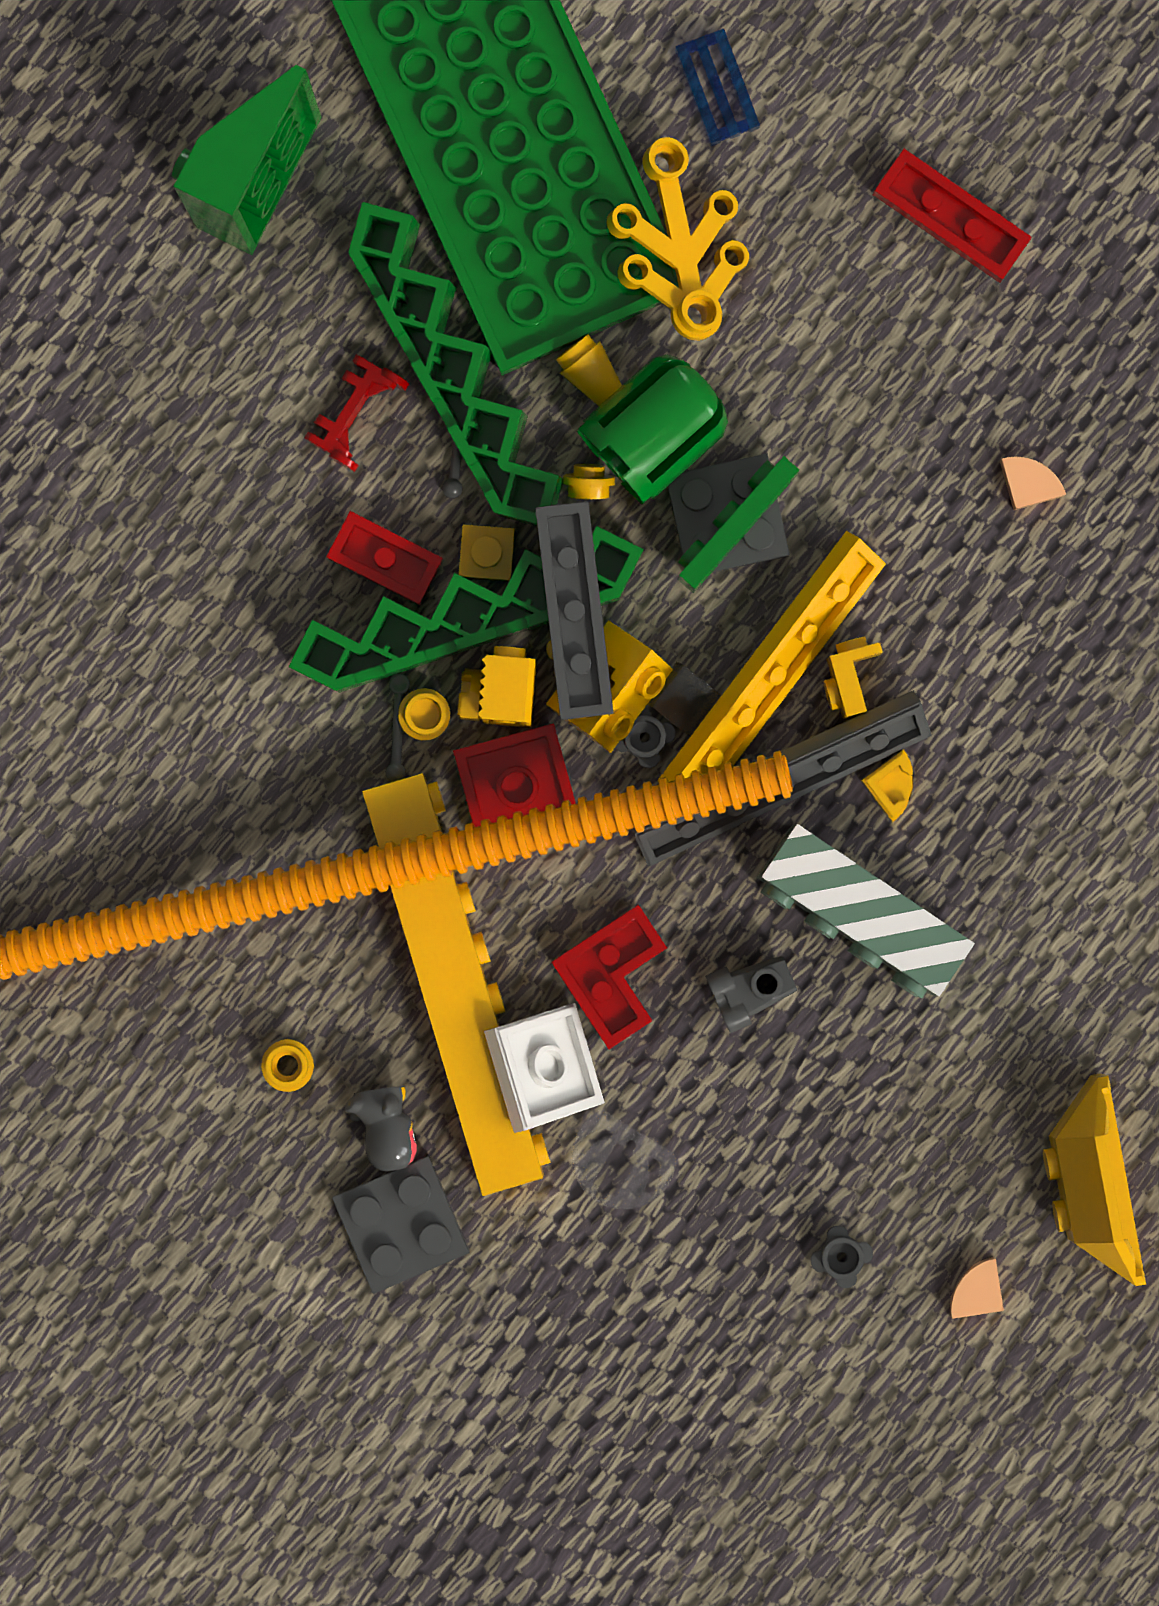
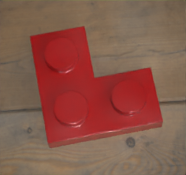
M639 904L551 962L609 1050L652 1022V1019L624 977L666 950L667 947Z

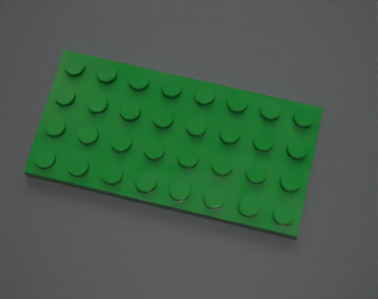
M331 0L484 339L491 350L501 376L572 345L587 334L592 336L662 304L644 289L632 290L620 283L617 275L618 267L631 255L640 254L648 258L654 272L679 288L675 269L631 237L626 239L616 238L607 228L609 213L618 205L628 203L634 205L640 211L644 220L668 237L560 0ZM618 214L617 221L620 226L625 229H631L630 218L625 214ZM629 264V274L632 278L641 280V269L635 264Z

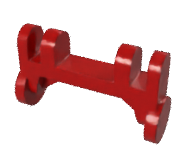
M357 354L352 362L365 370L366 373L363 378L349 370H346L341 379L354 387L355 390L338 418L333 422L325 416L318 414L313 422L328 432L324 440L309 431L304 437L305 440L328 453L331 459L352 472H355L359 465L351 460L353 455L349 452L348 429L369 397L387 389L394 390L398 387L406 391L410 385L406 380L384 367L381 369Z

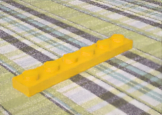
M846 530L660 778L666 777L668 782L675 781L677 774L682 773L687 778L691 777V773L694 770H699L701 774L708 773V767L715 766L717 770L724 769V764L732 762L734 766L886 565L859 537Z

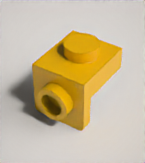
M865 636L836 644L838 654L831 655L826 659L831 679L823 681L825 693L831 711L840 709L843 719L861 715L867 711L854 662L876 657L883 653L880 642L868 645Z

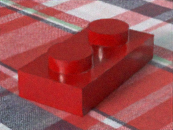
M349 511L326 556L328 560L421 606L444 561L442 557L352 511Z

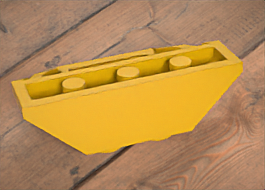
M1102 1073L1090 1075L1050 1133L1051 1148L1043 1149V1159L1048 1180L1057 1179L1060 1200L1052 1201L1056 1228L1058 1232L1066 1231L1067 1239L1133 1285H1146L1109 1076Z

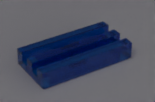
M724 29L675 46V52L711 146L719 144L725 139L738 137L744 132H752L760 128V123ZM715 44L718 46L745 118L739 122L735 121L708 47ZM697 51L725 127L718 129L690 53Z

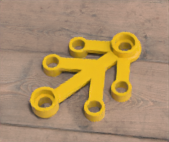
M664 137L655 141L645 151L642 164L647 176L657 183L668 237L644 220L640 211L634 205L628 203L618 205L609 213L607 228L616 238L626 239L631 237L675 269L679 288L654 272L648 258L640 254H634L626 258L619 265L617 275L624 287L632 290L642 288L670 308L672 324L680 335L689 340L700 341L707 339L718 330L722 321V309L718 299L733 276L747 266L749 252L743 243L736 240L723 244L714 255L716 267L701 286L697 264L721 227L737 214L738 201L729 191L719 190L714 192L704 202V216L690 235L678 179L687 169L689 162L688 153L681 142L674 138ZM655 157H662L668 162L669 170L667 172L658 168L655 163ZM715 200L725 203L728 209L727 215H721L715 210ZM622 213L630 218L631 229H625L620 226L617 221L618 214ZM726 250L733 251L737 255V266H733L726 261ZM629 264H635L641 269V280L632 278L628 272ZM688 308H695L700 312L701 323H694L689 318Z

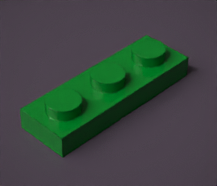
M785 456L775 466L767 460L748 481L747 484L753 491L745 501L739 505L734 500H731L712 522L719 530L705 545L697 539L677 563L684 570L679 574L678 581L694 593L795 479L800 469Z

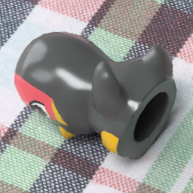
M405 1086L354 1093L345 1106V1111L351 1113L350 1118L352 1121H362L364 1124V1145L367 1158L375 1168L381 1171H394L406 1168L413 1161L417 1152V1144L412 1129L413 1122L408 1115L402 1112V1102L406 1097Z

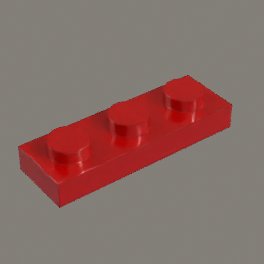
M905 148L873 192V196L999 283L1002 282L1032 239L1029 234Z

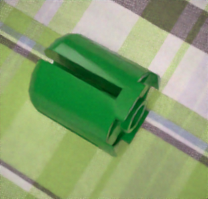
M665 354L652 358L583 420L584 424L578 428L577 433L597 458L600 457L608 468L622 481L621 485L643 505L649 498L654 499L724 436L728 420L724 404L717 397L708 382L683 359Z

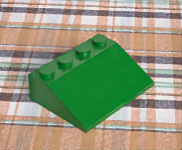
M295 65L198 137L192 151L187 148L183 149L172 171L171 177L176 180L173 187L196 228L250 255H253L322 118L306 69Z

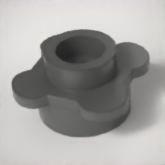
M645 707L634 721L631 732L626 738L619 741L616 749L619 752H629L637 757L642 767L653 768L659 763V753L665 744L675 739L676 731L671 723H661L652 717L650 710ZM647 732L650 735L648 742L640 740L641 733Z
M833 1226L827 1231V1241L821 1250L815 1251L812 1254L811 1265L815 1271H825L834 1277L839 1287L850 1288L856 1284V1275L861 1271L863 1264L872 1260L873 1250L867 1242H857L848 1236V1231L845 1227ZM838 1253H846L847 1259L844 1262L838 1261Z

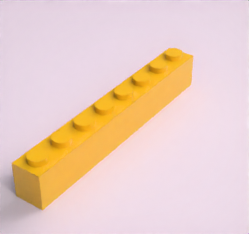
M423 773L362 791L380 849L385 847L386 842L393 841L395 845H400L403 838L408 837L413 842L417 840V836L420 834H425L427 838L433 837L434 831L441 830L437 814L446 811L438 782L428 784ZM452 870V875L446 878L440 873L436 874V879L433 881H427L425 877H422L419 884L412 885L409 881H405L404 886L398 889L393 884L390 885L482 1196L542 1179L544 1177L542 1165L551 1163L543 1135L539 1133L532 1136L531 1129L514 1133L484 1031L500 1026L497 1014L506 1011L497 982L488 985L481 964L491 962L483 933L472 934L467 914L476 912L467 881L457 884L454 871Z

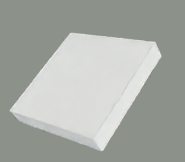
M575 1003L484 1031L514 1133L525 1131L605 1103Z

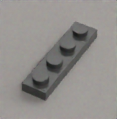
M589 502L537 507L535 510L560 720L614 714Z

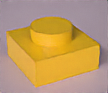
M463 524L459 575L466 579L509 582L512 574L515 528Z

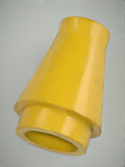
M589 334L574 343L555 359L563 369L560 374L598 406L622 386L601 341L595 343Z

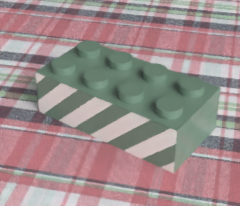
M799 824L792 825L756 877L765 883L761 893L784 909L790 910L792 905L796 904L809 913L804 920L806 924L829 939H834L839 933L852 942L847 950L849 953L872 968L878 969L882 963L896 972L891 979L892 982L921 999L926 993L940 997L975 944Z

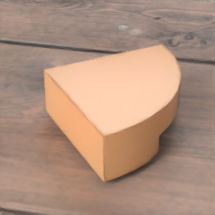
M1007 457L1000 460L1014 510L1066 495L1058 477L1042 463L1025 457Z
M994 1257L975 1263L960 1278L950 1299V1317L952 1319L1004 1311L997 1264Z

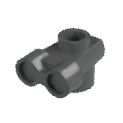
M782 955L733 972H729L726 966L705 976L730 1033L751 1025L749 1017L798 991ZM762 974H771L776 979V988L770 994H762L757 989L756 982Z

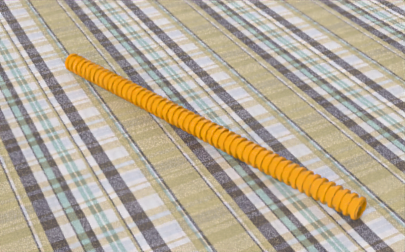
M779 750L773 753V758L766 759L765 755L762 754L758 755L757 761L752 763L749 762L748 758L741 759V765L733 766L732 762L724 764V769L717 770L715 766L708 767V773L701 774L699 770H694L691 773V777L687 778L682 773L677 774L675 781L668 782L667 778L664 777L659 779V784L652 786L651 782L647 781L643 782V788L636 789L634 785L627 786L626 792L620 793L618 789H613L610 791V796L606 797L601 792L595 793L594 799L589 801L585 796L579 797L576 804H571L569 800L562 801L559 808H555L553 804H548L545 807V811L539 812L537 807L531 808L529 815L523 816L521 811L513 814L512 819H507L505 815L498 816L495 823H491L489 819H484L481 821V826L475 827L471 822L465 825V830L459 831L457 826L450 827L448 834H443L441 830L433 832V837L427 838L425 834H420L417 836V840L412 842L407 837L401 840L400 845H395L393 841L385 843L383 849L373 845L369 847L368 852L364 853L361 849H356L353 851V855L349 857L343 852L337 855L336 860L326 856L321 859L319 864H316L314 860L306 861L305 867L302 868L296 863L289 866V871H284L282 867L273 870L272 875H269L266 871L259 872L255 879L251 875H244L241 882H237L234 878L228 879L225 886L215 882L210 885L208 890L204 886H197L194 889V893H190L185 889L178 893V897H175L172 893H167L163 895L161 901L156 897H150L147 899L146 904H143L140 900L132 902L131 908H128L125 904H120L116 906L113 912L110 908H103L100 910L99 915H96L93 911L85 913L83 919L78 915H73L69 917L68 922L61 918L53 921L52 926L46 922L40 923L36 930L32 926L24 927L21 933L15 929L9 930L6 933V937L0 934V979H9L13 972L17 976H23L27 973L28 969L34 973L40 972L43 969V965L48 969H54L60 961L65 966L71 965L74 962V958L84 962L89 959L91 954L95 958H101L105 955V951L112 955L118 954L121 947L131 951L136 948L138 943L142 947L150 946L152 940L159 944L165 943L168 936H171L174 940H179L185 932L190 937L196 936L199 933V929L209 933L214 930L216 925L221 929H226L230 926V922L233 921L239 926L246 922V918L256 922L261 920L263 914H266L268 918H273L277 916V912L280 910L285 915L291 914L293 907H298L300 911H304L309 908L310 903H313L316 907H321L325 904V900L329 899L334 904L340 901L341 896L351 900L355 899L358 892L368 896L372 894V889L375 888L379 892H385L388 890V885L392 884L398 889L404 886L405 881L416 885L419 884L422 877H425L427 881H433L436 879V874L441 873L446 878L452 875V870H457L460 874L466 873L470 866L480 870L483 869L484 863L487 862L491 866H498L500 859L505 858L510 863L516 860L517 855H522L524 859L531 858L534 851H538L540 855H545L548 853V848L554 847L558 852L564 849V844L570 843L573 848L579 847L582 840L592 844L596 842V837L603 836L604 840H610L613 836L612 833L619 832L621 837L627 836L629 829L635 828L637 833L644 832L646 825H651L653 829L660 828L661 822L668 821L669 825L677 824V818L684 817L686 821H692L693 815L698 813L701 814L702 818L709 817L710 811L715 809L719 814L726 812V807L732 805L735 810L742 809V803L749 802L751 806H756L759 803L758 799L766 798L769 803L775 801V796L782 794L784 799L790 798L793 786L785 755H782Z

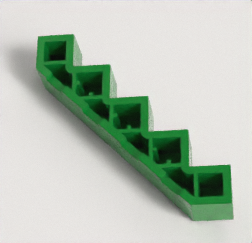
M362 202L348 252L351 259L361 273L379 309L402 346L411 366L439 412L447 430L480 485L493 512L500 517L537 526L535 508L558 504L563 479L559 475L515 463L528 415L523 410L480 399L492 355L491 350L486 345L444 334L456 287L447 279L408 269L420 223L413 215Z
M596 526L592 535L600 603L603 606L620 599L644 549ZM525 549L502 596L454 573L431 620L383 596L360 643L312 620L289 668L340 693L549 624L541 557Z

